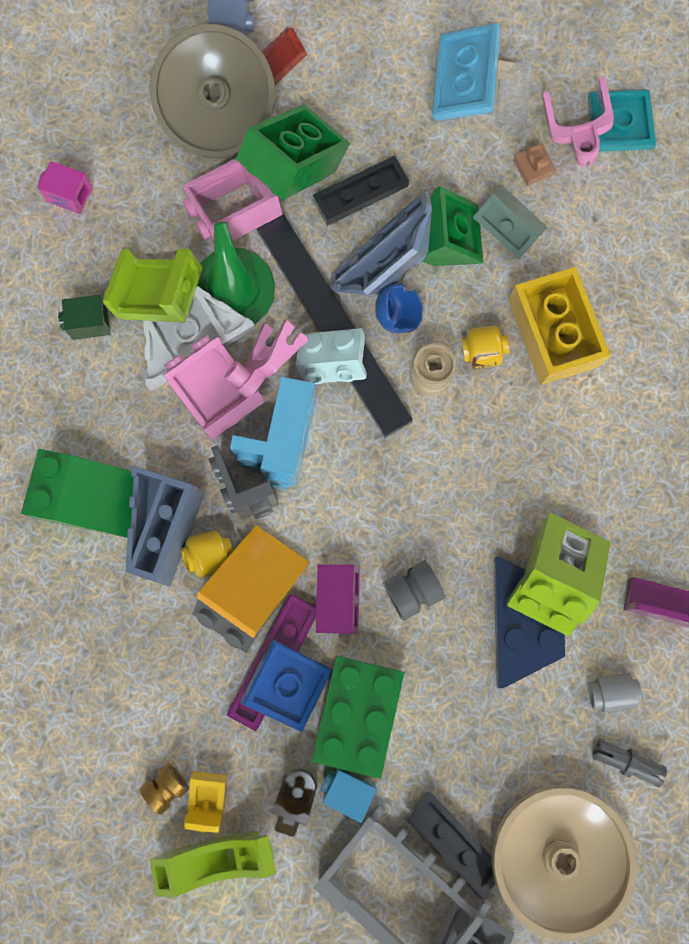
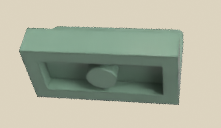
M503 186L496 190L473 216L477 222L518 259L547 229L546 225Z

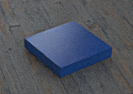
M271 639L240 702L253 710L302 732L333 669Z

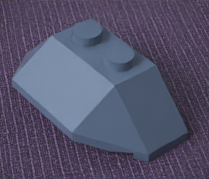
M424 190L331 273L330 288L334 292L360 295L380 293L386 286L396 284L401 279L402 274L411 266L416 267L425 259L429 249L432 211L430 194Z

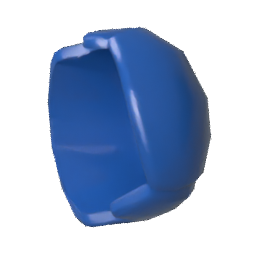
M404 284L386 286L380 291L375 302V313L378 322L386 331L395 334L408 333L418 329L423 316V306L419 294L416 291L404 289Z

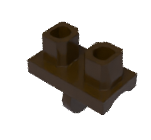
M294 769L288 775H284L272 814L278 816L274 829L276 832L295 837L299 823L307 825L317 785H315L314 776L306 769Z

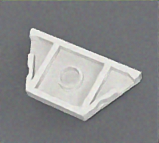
M197 287L185 323L143 321L144 335L146 337L144 354L148 367L147 388L153 391L165 384L167 381L162 374L167 369L164 365L179 354L183 358L194 352L192 345L202 337L208 335L212 339L215 336H219L225 348L257 327L250 319L243 317L225 303L218 301L209 293Z

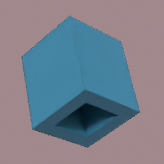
M338 768L335 774L330 771L327 773L320 789L321 792L325 793L323 804L362 823L377 790L374 783L350 771Z

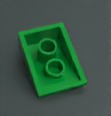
M38 448L21 514L36 520L127 538L128 529H131L132 508L129 507L130 497H133L134 477L131 476L132 471L73 455Z

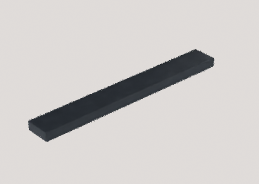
M282 213L281 216L256 228L258 235L318 332L356 329L285 215ZM364 343L362 363L367 372L366 379L353 380L350 383L383 437L387 438L411 424L413 419Z

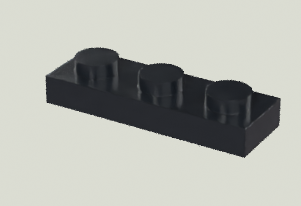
M394 155L313 194V202L328 226L409 187V179Z
M431 791L426 792L404 819L458 877L461 876L466 880L465 884L478 898L484 899L496 884L492 871V856Z

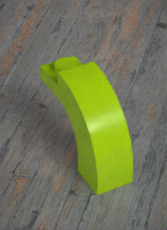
M259 831L236 833L198 842L149 859L156 896L175 898L201 886L226 879H265L276 874L274 851L270 844L269 836L259 835Z

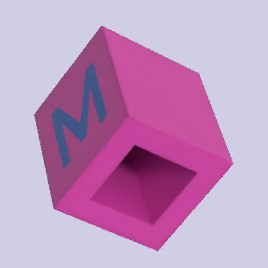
M50 161L46 171L41 173L38 181V190L47 203L78 214L82 213L93 189L85 173Z

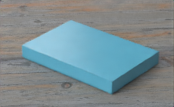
M498 23L440 35L432 110L434 120L440 121L494 112L501 31Z

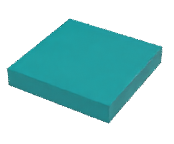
M650 90L608 91L614 120L610 130L598 135L600 141L599 152L653 150L656 146ZM590 92L588 95L590 122L604 114L598 92Z

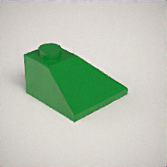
M441 186L435 188L430 197L432 211L429 249L422 262L432 266L484 263L480 223L473 218L479 210V205Z

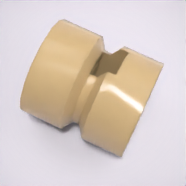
M440 344L426 345L417 352L410 372V381L413 388L419 394L437 396L449 387L456 370V359L453 352Z

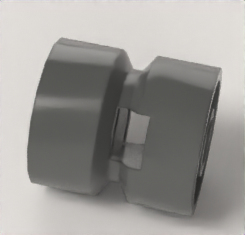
M425 560L409 568L406 577L397 574L383 582V586L393 606L403 621L418 614L422 604L430 607L445 599V594L437 577Z

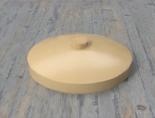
M552 786L527 794L518 800L504 815L496 831L492 847L493 876L503 901L522 924L541 936L559 941H577L595 936L610 927L621 916L632 897L637 876V859L631 835L620 816L608 804L586 791L567 786Z

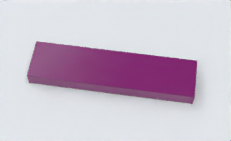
M292 593L289 595L226 716L257 732L265 715L243 705L240 700L271 639L296 651L300 650L316 619V606Z

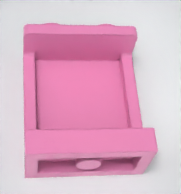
M206 335L192 345L194 352L183 358L179 354L166 363L164 366L167 371L162 375L208 437L214 440L264 403L265 400L258 390L249 398L244 397L236 390V385L224 378L227 370L235 361L222 345L219 336L210 339Z

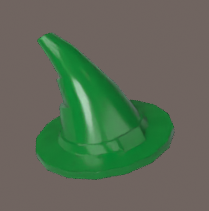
M217 222L214 224L215 252L211 253L200 263L203 269L197 287L256 324L268 313L274 301L275 281L271 270L259 255L244 248H235L227 222Z

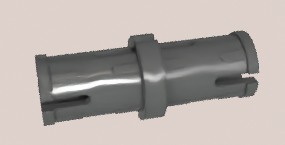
M602 738L597 741L596 746L608 752V754L594 749L592 754L593 760L619 769L620 773L626 777L633 775L658 788L663 785L664 780L651 773L654 772L666 778V766L640 757L639 753L631 748L624 750L606 742Z

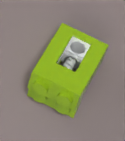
M549 512L534 537L525 573L510 595L507 606L570 636L579 623L584 624L601 602L611 542Z

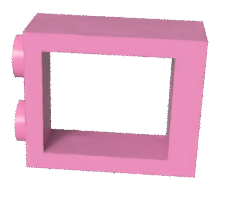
M236 158L182 186L187 197L182 202L191 218L195 216L198 218L199 222L196 225L204 240L210 238L213 244L214 224L202 206L246 183L258 201L218 221L227 222L232 241L282 215L278 196L273 194L257 177L251 175Z

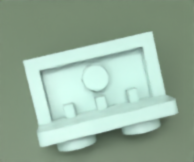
M362 328L304 334L309 340L298 350L295 364L304 381L322 384L326 382H351L353 380L366 379L367 372L362 363L365 334Z

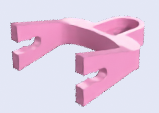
M605 76L599 78L598 97L604 114L582 125L571 127L557 125L550 93H543V109L551 140L559 144L572 142L576 161L583 167L587 166V161H589L590 166L596 160L600 145L598 135L607 132L613 126L614 116Z
M284 320L278 335L268 347L265 341L270 337L274 329L268 324L263 323L245 366L243 367L238 361L234 362L227 370L224 378L236 385V390L249 398L257 391L264 379L276 373L280 366L298 351L309 338L302 332H299L292 343L288 345L286 339L291 335L295 326L289 321Z

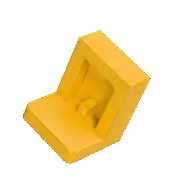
M199 771L192 772L188 811L184 820L185 829L198 832H219L225 810L228 775Z

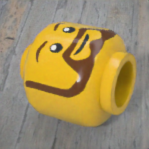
M496 325L470 328L467 331L466 337H462L464 362H469L474 369L500 366L503 362V354H509L508 335H501L500 329Z

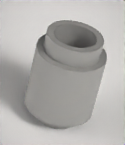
M629 673L595 678V682H588L587 685L592 709H601L603 713L637 708V700H642L640 683L638 679H632Z

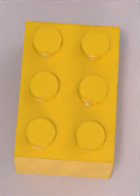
M577 267L514 286L508 301L540 386L598 368L611 356Z

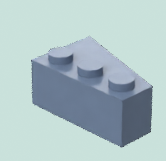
M132 466L131 476L134 477L133 497H130L129 507L132 508L131 529H128L125 572L170 587L182 556L181 548L185 547L205 493L192 484Z

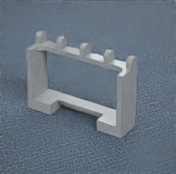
M380 805L372 816L365 821L315 885L314 889L341 914L346 910L381 944H405L334 878L367 833L373 828L472 917L452 943L467 944L484 921L483 917L492 906V903L485 899L477 910L458 893L466 882L464 878L460 876L453 886L449 885L430 867L438 856L432 851L423 861L402 842L410 832L408 828L404 826L396 837L378 821L386 810Z

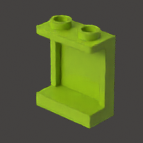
M121 249L118 260L114 265V271L108 288L105 291L103 303L120 320L185 323L203 267L190 249H178L174 260L137 259L129 249Z

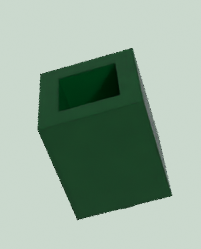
M101 295L62 299L63 311L58 313L61 330L65 331L72 340L111 335L109 312L107 306L103 303Z

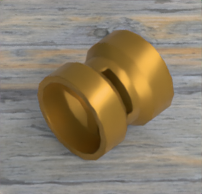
M166 763L158 771V776L154 780L146 781L139 790L146 803L156 813L162 815L171 806V801L175 797L181 798L189 790V786L176 768Z

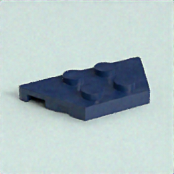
M501 557L494 558L497 688H505L566 657L565 634L507 606L509 597L522 579L525 569Z

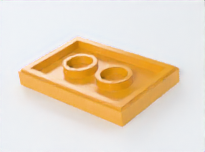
M255 525L199 590L196 598L254 638L307 569L310 562Z

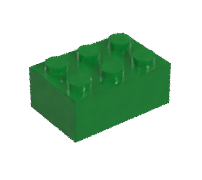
M303 104L249 127L236 160L251 175L264 183L273 194L279 196L284 201L334 174L350 142Z
M337 655L312 762L381 779L405 672Z

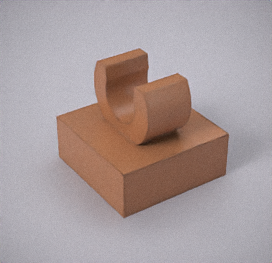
M543 144L528 148L526 151L515 155L513 160L526 186L550 177L556 171Z

